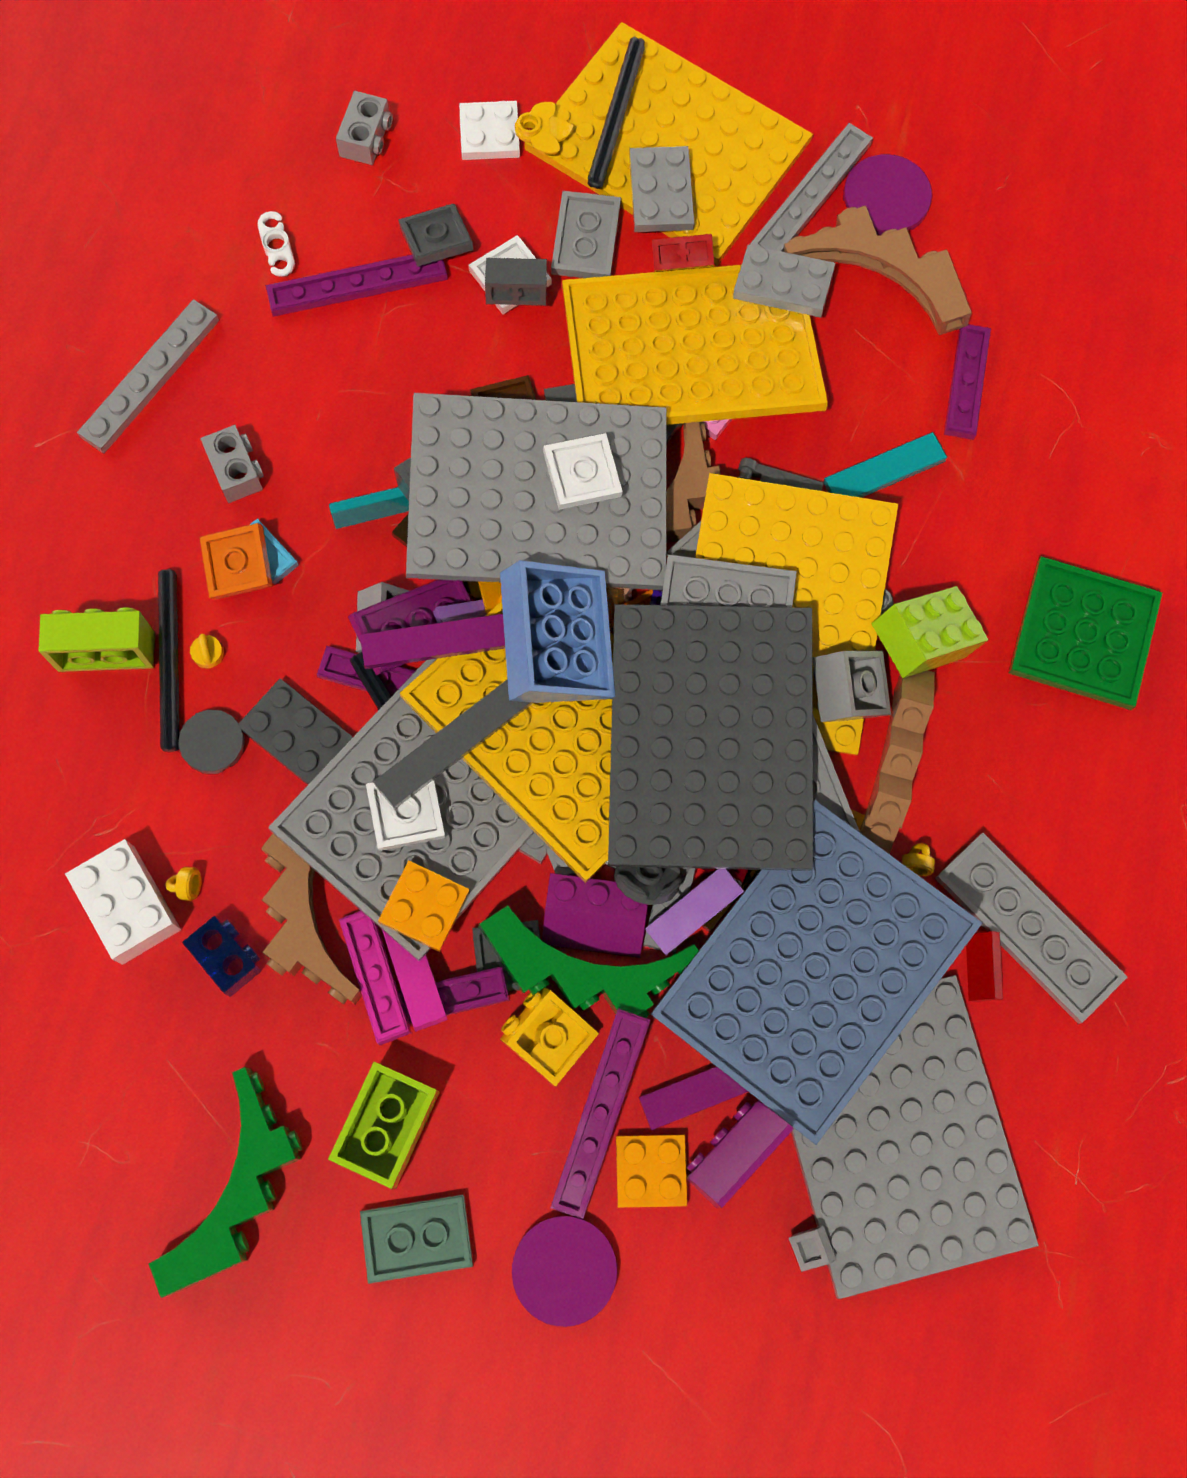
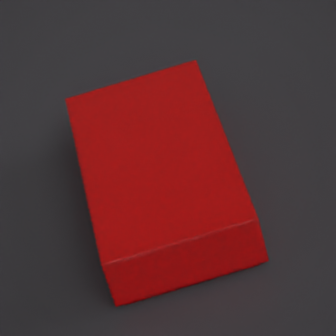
M1000 932L975 933L966 945L969 1001L1003 999Z

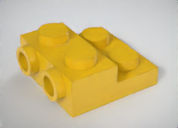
M544 987L534 995L531 992L528 994L523 1002L526 1008L518 1018L513 1015L504 1023L501 1028L504 1035L500 1040L556 1087L599 1033L557 995Z

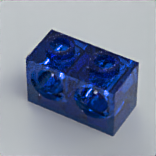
M213 916L182 943L222 992L231 997L262 971L256 964L260 958L248 944L242 947L235 939L239 932L228 919L221 922L217 917ZM214 934H221V945L214 950H209L207 946L209 938ZM235 959H242V970L236 975H229V964Z

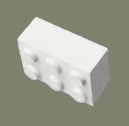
M125 839L65 873L111 959L122 965L181 930L136 848Z

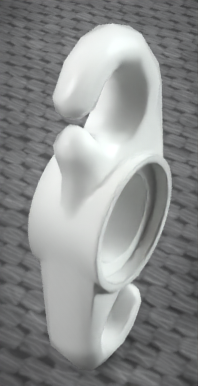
M273 211L265 212L260 216L257 223L265 254L268 256V264L270 266H274L279 260L287 262V266L284 269L271 267L270 269L271 273L275 276L284 277L291 274L295 267L289 238L284 231V224L282 222H278L276 227L265 226L269 219L281 221L282 216ZM273 239L284 241L283 246L279 249H271L268 247V244Z

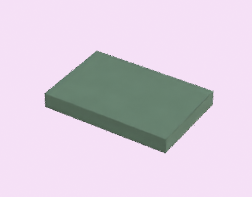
M464 1195L360 1211L368 1284L473 1267Z

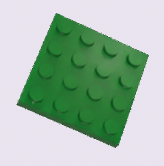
M1041 556L1037 561L1008 673L1128 710L1134 709L1163 592Z

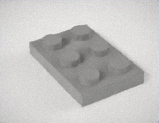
M688 146L630 148L634 232L693 230L694 214Z
M562 191L551 274L578 278L611 276L621 197Z
M748 245L734 288L733 299L821 317L833 277L835 263Z

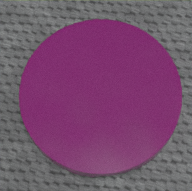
M890 154L871 156L859 162L850 171L843 190V201H845L847 208H859L866 205L876 234L879 236L890 229L899 230L905 227L907 230L915 229L927 215L932 199L930 182L920 167L906 158Z
M571 1216L550 1218L534 1226L520 1241L512 1263V1280L518 1299L532 1316L554 1326H575L592 1319L610 1300L617 1279L616 1258L607 1238L591 1223Z

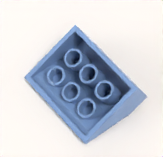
M519 560L500 572L509 701L545 703L614 698L615 687L605 571Z

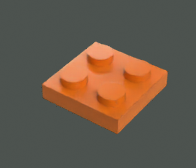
M255 523L199 537L209 598L216 600L273 586L263 525Z

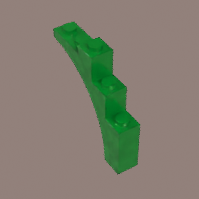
M508 905L481 922L478 926L522 994L529 990L534 995L549 985L546 978L551 976L572 1009L579 1005L582 1010L587 1009L600 1000L597 993L601 991L615 1014L619 1008L645 1018L650 1015L647 1009L654 1005L647 993L651 991L654 996L668 987L670 983L667 979L677 972L681 975L699 952L694 944L668 958L649 964L622 967L600 965L570 957L547 945L523 925Z
M247 1067L232 1072L239 1097L241 1130L238 1154L229 1182L215 1208L198 1229L175 1249L149 1263L161 1298L175 1294L247 1261L246 1252L249 1251V1245L242 1231L237 1232L236 1227L274 1210L272 1201L276 1200V1195L270 1181L264 1182L263 1176L301 1160L298 1151L303 1148L295 1130L290 1132L289 1127L286 1126L274 1129L273 1124L277 1123V1119L272 1106L264 1104L261 1092L265 1091L262 1079L258 1072L253 1073Z

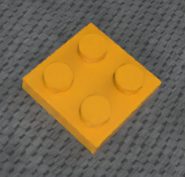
M408 860L378 919V923L440 952L470 889Z
M685 1135L616 1136L617 1208L687 1206Z

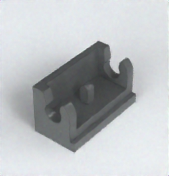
M486 258V304L546 306L547 259Z

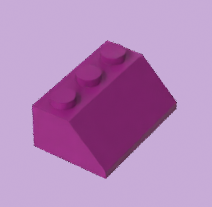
M550 873L542 941L552 947L640 958L648 904L636 902L625 896L614 881L590 878L585 883L580 877Z
M760 1101L755 1102L752 1106L746 1102L733 1116L737 1123L729 1131L723 1127L710 1141L715 1147L706 1156L700 1152L687 1166L691 1173L686 1179L716 1208H722L794 1129Z

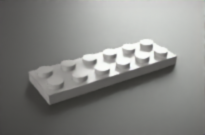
M981 833L935 877L967 912L982 922L981 926L987 932H1000V945L1078 1024L1083 1023L1127 978L984 833Z

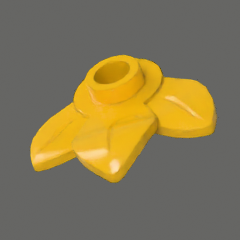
M541 102L534 105L530 112L519 116L515 123V133L520 140L530 142L536 151L550 155L560 152L558 142L563 141L571 134L573 125L554 116V102Z

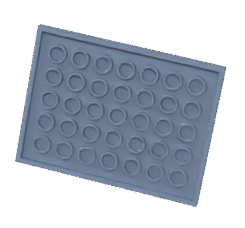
M815 800L813 802L812 871L761 870L651 1015L817 1145L976 933L982 922Z

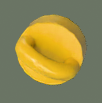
M200 634L193 641L190 647V654L193 661L199 667L213 668L222 661L224 650L221 643L215 637Z
M919 843L912 847L909 854L902 856V864L918 876H929L934 873L935 859L930 857L929 846L925 843Z
M183 867L177 875L170 877L166 881L165 887L170 892H176L178 899L193 901L197 898L201 889V874L197 868Z

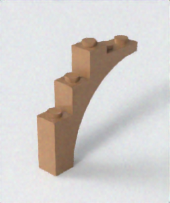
M866 205L859 208L850 207L841 214H838L836 227H824L815 234L806 237L797 236L784 243V252L829 262L858 265L876 271L893 280L919 302L929 315L938 335L968 326L971 310L948 250L940 252L930 251L918 259L907 228L899 230L890 229L882 233L881 236H877Z
M704 422L683 423L684 454L675 479L666 491V543L679 541L696 526L694 510H701L704 507L709 473L721 475L719 466L711 467L709 450H704L702 441H706Z
M925 671L906 678H902L899 675L894 689L891 715L879 768L860 829L862 835L888 854H890L899 828H902L912 800V781L923 754V734L934 707L935 672Z
M272 834L261 848L268 856L265 862L280 873L283 869L286 870L263 897L262 901L269 907L266 910L268 915L281 924L285 919L287 921L263 951L270 958L266 964L282 976L286 971L295 976L300 968L304 966L305 968L301 972L315 984H318L320 980L324 981L331 987L328 993L343 1005L347 1000L356 1005L362 997L361 991L341 973L329 956L319 934L313 906L315 870L277 836Z

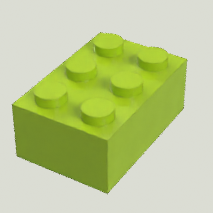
M957 586L896 603L871 623L902 678L964 659L989 640L982 629V625L974 616L966 602V598Z
M123 607L117 609V612L86 609L84 613L54 610L52 614H40L39 653L58 672L154 668L155 632L141 612L134 608Z
M373 1062L328 1160L390 1189H396L440 1092L377 1062Z

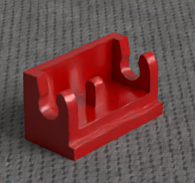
M712 234L652 239L654 272L714 267Z

